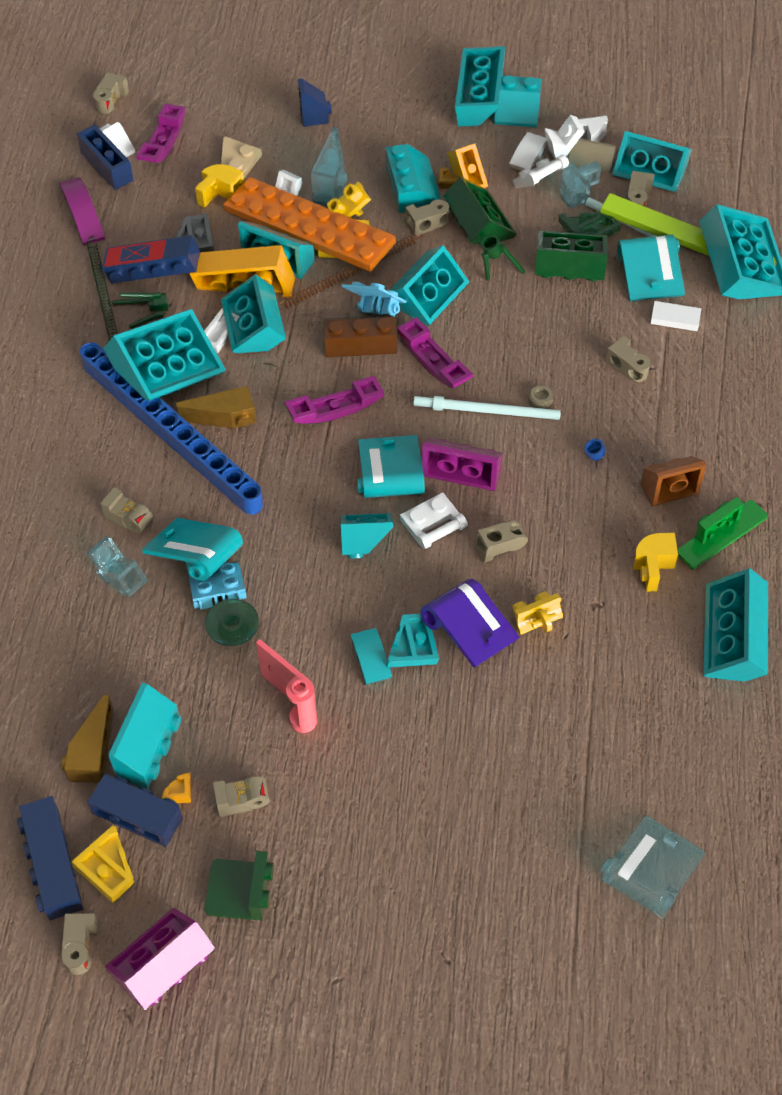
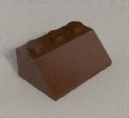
M395 316L324 318L326 358L397 354Z

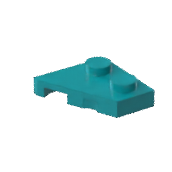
M421 614L402 615L386 663L387 668L437 664L439 656L432 629L425 625Z

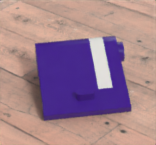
M474 579L465 580L423 606L420 611L421 618L428 628L432 630H437L440 627L444 628L473 668L520 638L483 590L482 585Z

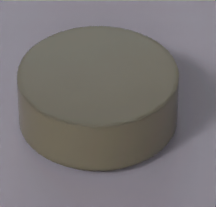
M544 385L533 387L529 392L530 405L534 408H549L553 403V391Z

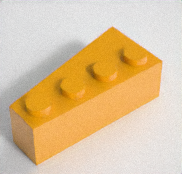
M282 245L201 252L196 272L189 273L197 289L227 292L228 289H236L256 274L272 285L275 293H281L283 297L287 298L292 296L295 275Z

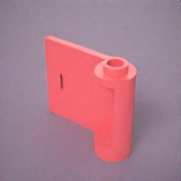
M259 639L256 642L261 675L285 694L292 703L296 704L289 714L291 727L300 733L312 731L317 725L313 683Z

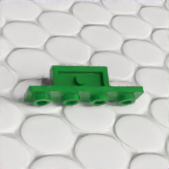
M736 497L730 502L725 501L711 515L706 514L698 521L695 537L677 549L678 557L694 570L764 522L768 514L753 500L743 503Z

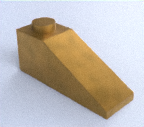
M248 386L176 403L178 414L188 423L232 429L257 423L255 407Z
M109 695L102 696L68 744L67 754H64L62 757V771L66 772L69 782L99 783L104 776L113 706Z

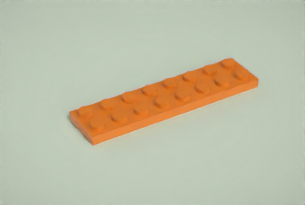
M249 177L223 204L224 210L252 223L266 226L282 234H287L298 240L308 242L314 245V249L369 272L375 268L396 243L395 235L338 212L332 213L326 207L252 177Z

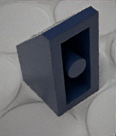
M298 79L299 105L303 127L328 124V114H332L331 102L326 101L323 91L303 79Z

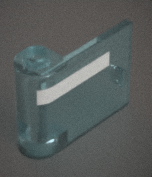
M646 815L614 859L610 857L606 859L600 870L604 874L602 881L664 919L680 890L701 862L706 852Z

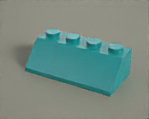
M505 46L463 48L455 103L458 126H480L499 108Z
M750 568L706 584L703 675L706 678L746 682L768 675V582Z

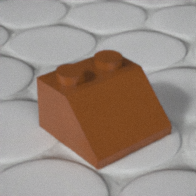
M689 456L682 459L676 458L659 465L653 464L644 468L641 485L651 506L698 495L706 463L704 460Z

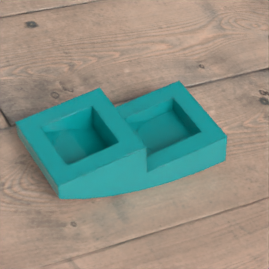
M373 628L350 634L365 685L392 678L390 667L387 668L386 666L387 657L377 629Z

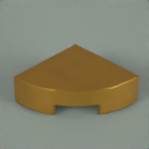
M439 167V189H449L458 180L459 176L451 173L448 168Z

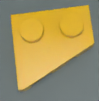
M114 825L72 861L73 868L112 903L134 884L124 849Z

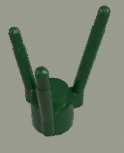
M487 235L482 240L481 246L484 252L481 256L484 261L487 281L490 280L489 259H497L501 253H504L522 274L525 273L522 266L507 250L506 245L500 243L497 236Z
M121 292L119 297L136 299L112 301L113 305L148 303L149 311H154L153 314L129 325L130 328L155 318L164 317L163 312L169 311L165 292Z

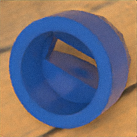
M591 439L585 444L584 450L588 458L597 461L604 457L606 448L600 439Z

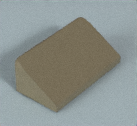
M579 139L570 150L569 165L611 172L616 145Z

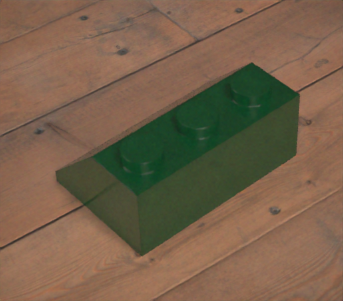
M460 176L443 195L449 204V210L457 217L456 222L466 231V238L472 244L476 245L478 243L481 245L482 240L487 235L497 236L500 242L514 238L517 235L487 189Z
M539 230L535 275H540L543 278L563 277L567 280L582 278L592 282L605 280L608 256L607 235Z

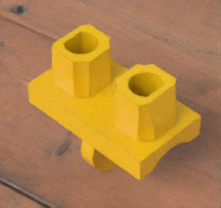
M357 182L355 185L349 183L344 188L343 195L339 199L332 198L327 203V206L332 213L338 212L351 218L354 214L361 216L363 214L361 208L371 199L361 183Z
M545 591L537 594L534 603L527 605L525 602L520 601L513 604L517 631L520 635L538 627H541L544 632L551 631V622L563 618L560 607L561 597L557 593L549 595Z

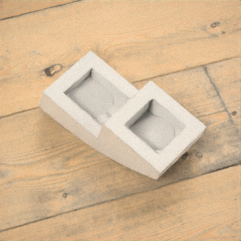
M527 132L509 163L510 167L520 171L527 168L533 169L536 160L540 159L545 149L547 139Z

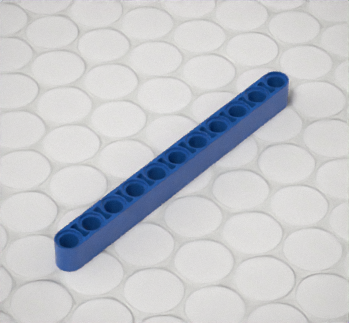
M90 342L80 348L84 370L243 512L252 515L262 510V491L256 481L161 398L158 397L147 402L114 369L104 349L99 344Z

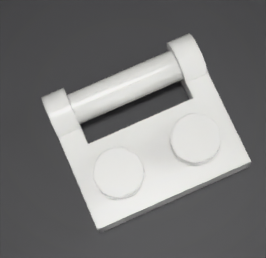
M562 154L552 161L546 158L537 162L536 168H527L519 172V177L512 180L515 188L529 187L537 184L540 179L554 171L566 168L569 165L568 159Z
M443 492L400 514V521L423 550L431 547V543L451 532L468 527L465 516L457 511ZM451 519V521H450L449 523H447V524H445V525H443V526H441V527H439V528L433 530L432 532H430V533H428V534L425 533V532H427L428 530H430V529H432V528H434V527H436V526H438V525L444 523L445 521Z

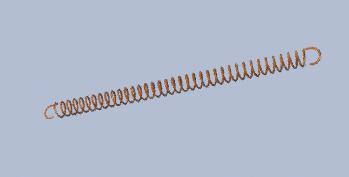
M407 237L403 240L406 248H408L410 242ZM397 242V244H396V245H397V248H398L399 251H401V248H400V246L398 245V242ZM351 265L354 267L355 272L358 273V270L355 267V265ZM351 266L347 267V269H343V271H340L343 272L344 277L346 279L347 275L345 274L344 270H347L348 276L351 277V274L348 271V268H350L351 273L354 275V271L352 270ZM339 272L338 274L340 275V278L343 281V276ZM325 278V280H322V281H325V284H326V286H327L328 283L326 282V279H328V278ZM322 281L318 282V284H314L313 287L315 292L317 291L315 285H318L319 291L322 292L319 283H321L322 288L325 290V286L323 285ZM307 287V290H306V291H307V294H308V296L311 298V295H310V293L308 292V288H309V287ZM303 290L302 293L304 295V298L307 299V296L305 295ZM299 292V293H296V295L299 294L301 301H303V298H302V296L300 295V292ZM292 295V297L289 298H291L294 305H296V302L293 299V296L295 295ZM288 298V299H285V300H288L289 305L292 307V304H291V302L289 301V298ZM284 300L283 302L285 303L286 308L289 309L287 303Z

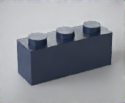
M96 124L76 133L81 154L114 190L134 181L129 159Z
M104 774L87 802L93 815L163 847H167L183 819L180 807L175 801L169 798H158L145 787L136 788L131 786L127 780L120 776L113 778Z

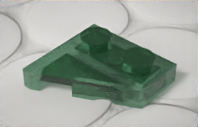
M600 211L595 213L580 212L579 217H566V213L560 214L558 222L569 233L607 235L609 237L621 229V224L613 216L601 213Z

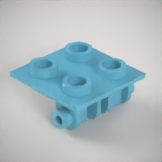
M352 282V285L342 284L341 286L361 296V300L357 304V309L361 313L394 316L400 311L399 303H406L404 299L398 297L397 292L384 290L385 286L381 284L371 283L370 286H366L360 282Z
M239 562L224 563L212 576L203 582L193 579L188 572L194 608L203 610L213 607V597L216 607H218V596H222L224 605H226L225 595L228 597L229 604L242 602V599L247 598Z

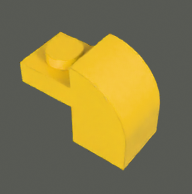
M224 164L205 168L201 171L203 181L198 183L195 188L197 204L205 208L217 195L229 199L244 183V173Z
M675 533L648 535L637 546L633 570H640L641 582H645L646 592L657 591L660 580L659 569H675L678 557Z

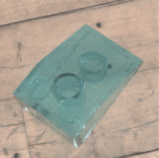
M336 127L332 128L311 172L313 203L328 208L327 203L332 198L339 199L343 195L347 182V173H345L338 128Z

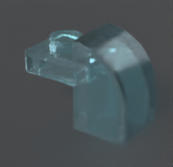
M597 161L579 168L574 163H570L564 168L561 177L560 195L569 209L586 203L590 196V187L599 183L601 166Z
M105 536L87 552L97 567L95 572L108 586L121 595L130 597L148 581L136 561L125 558L111 537Z

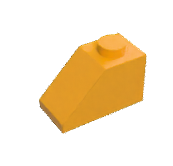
M476 144L447 152L453 174L461 176L483 188L488 187Z

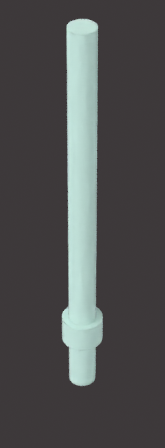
M434 396V398L414 397V406L431 407L437 411L452 409L560 420L561 410L450 400L444 399V396Z

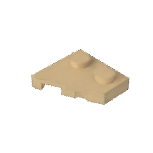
M224 137L221 164L229 165L242 171L245 178L261 158V149Z

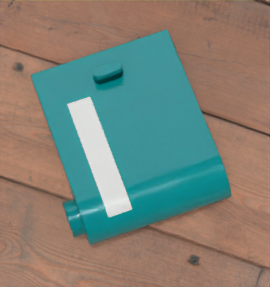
M673 234L617 241V256L619 263H623L629 301L685 295L678 257L680 245L679 240L675 239Z
M417 435L358 439L362 478H357L359 494L363 493L364 498L425 493L424 473Z
M176 518L142 548L143 554L185 561L189 575L193 579L203 582L212 576L242 546L243 539L240 533L232 527Z

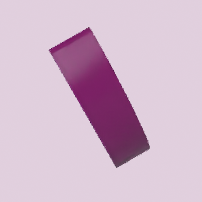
M164 104L158 115L159 124L149 142L142 144L136 155L137 160L160 163L168 156L180 132L186 111L185 107Z
M81 177L59 182L60 189L68 203L83 246L87 245V241L90 244L105 240L97 213Z
M417 317L397 327L399 335L414 357L438 381L448 387L455 388L473 378V374L459 359L454 362L430 338V330Z
M371 376L352 382L351 389L310 400L308 395L285 401V406L295 423H320L339 419L360 411L384 396V391L376 377Z

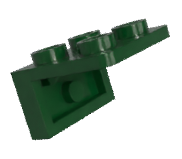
M256 851L255 862L225 859L213 860L204 908L207 916L263 921L264 908L268 909L270 904V891L267 890L268 880L272 881L274 874V863L269 861L268 852Z

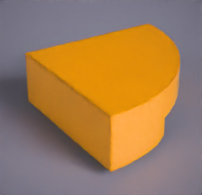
M184 773L177 776V779L164 789L162 799L169 798L176 803L191 802V774Z

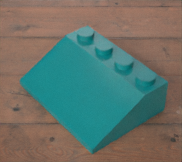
M716 204L699 222L721 295L739 300L781 296L782 259L768 218ZM773 257H774L775 260H776V263H777L776 266L774 265Z
M192 309L114 335L103 348L114 369L147 402L226 371Z

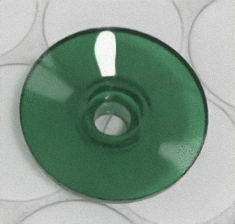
M228 599L217 603L210 609L206 617L205 626L208 635L216 643L223 646H238L248 642L256 634L259 618L255 608L248 602L240 599ZM232 625H236V626H237L236 628H233V629L229 628V627L232 626Z

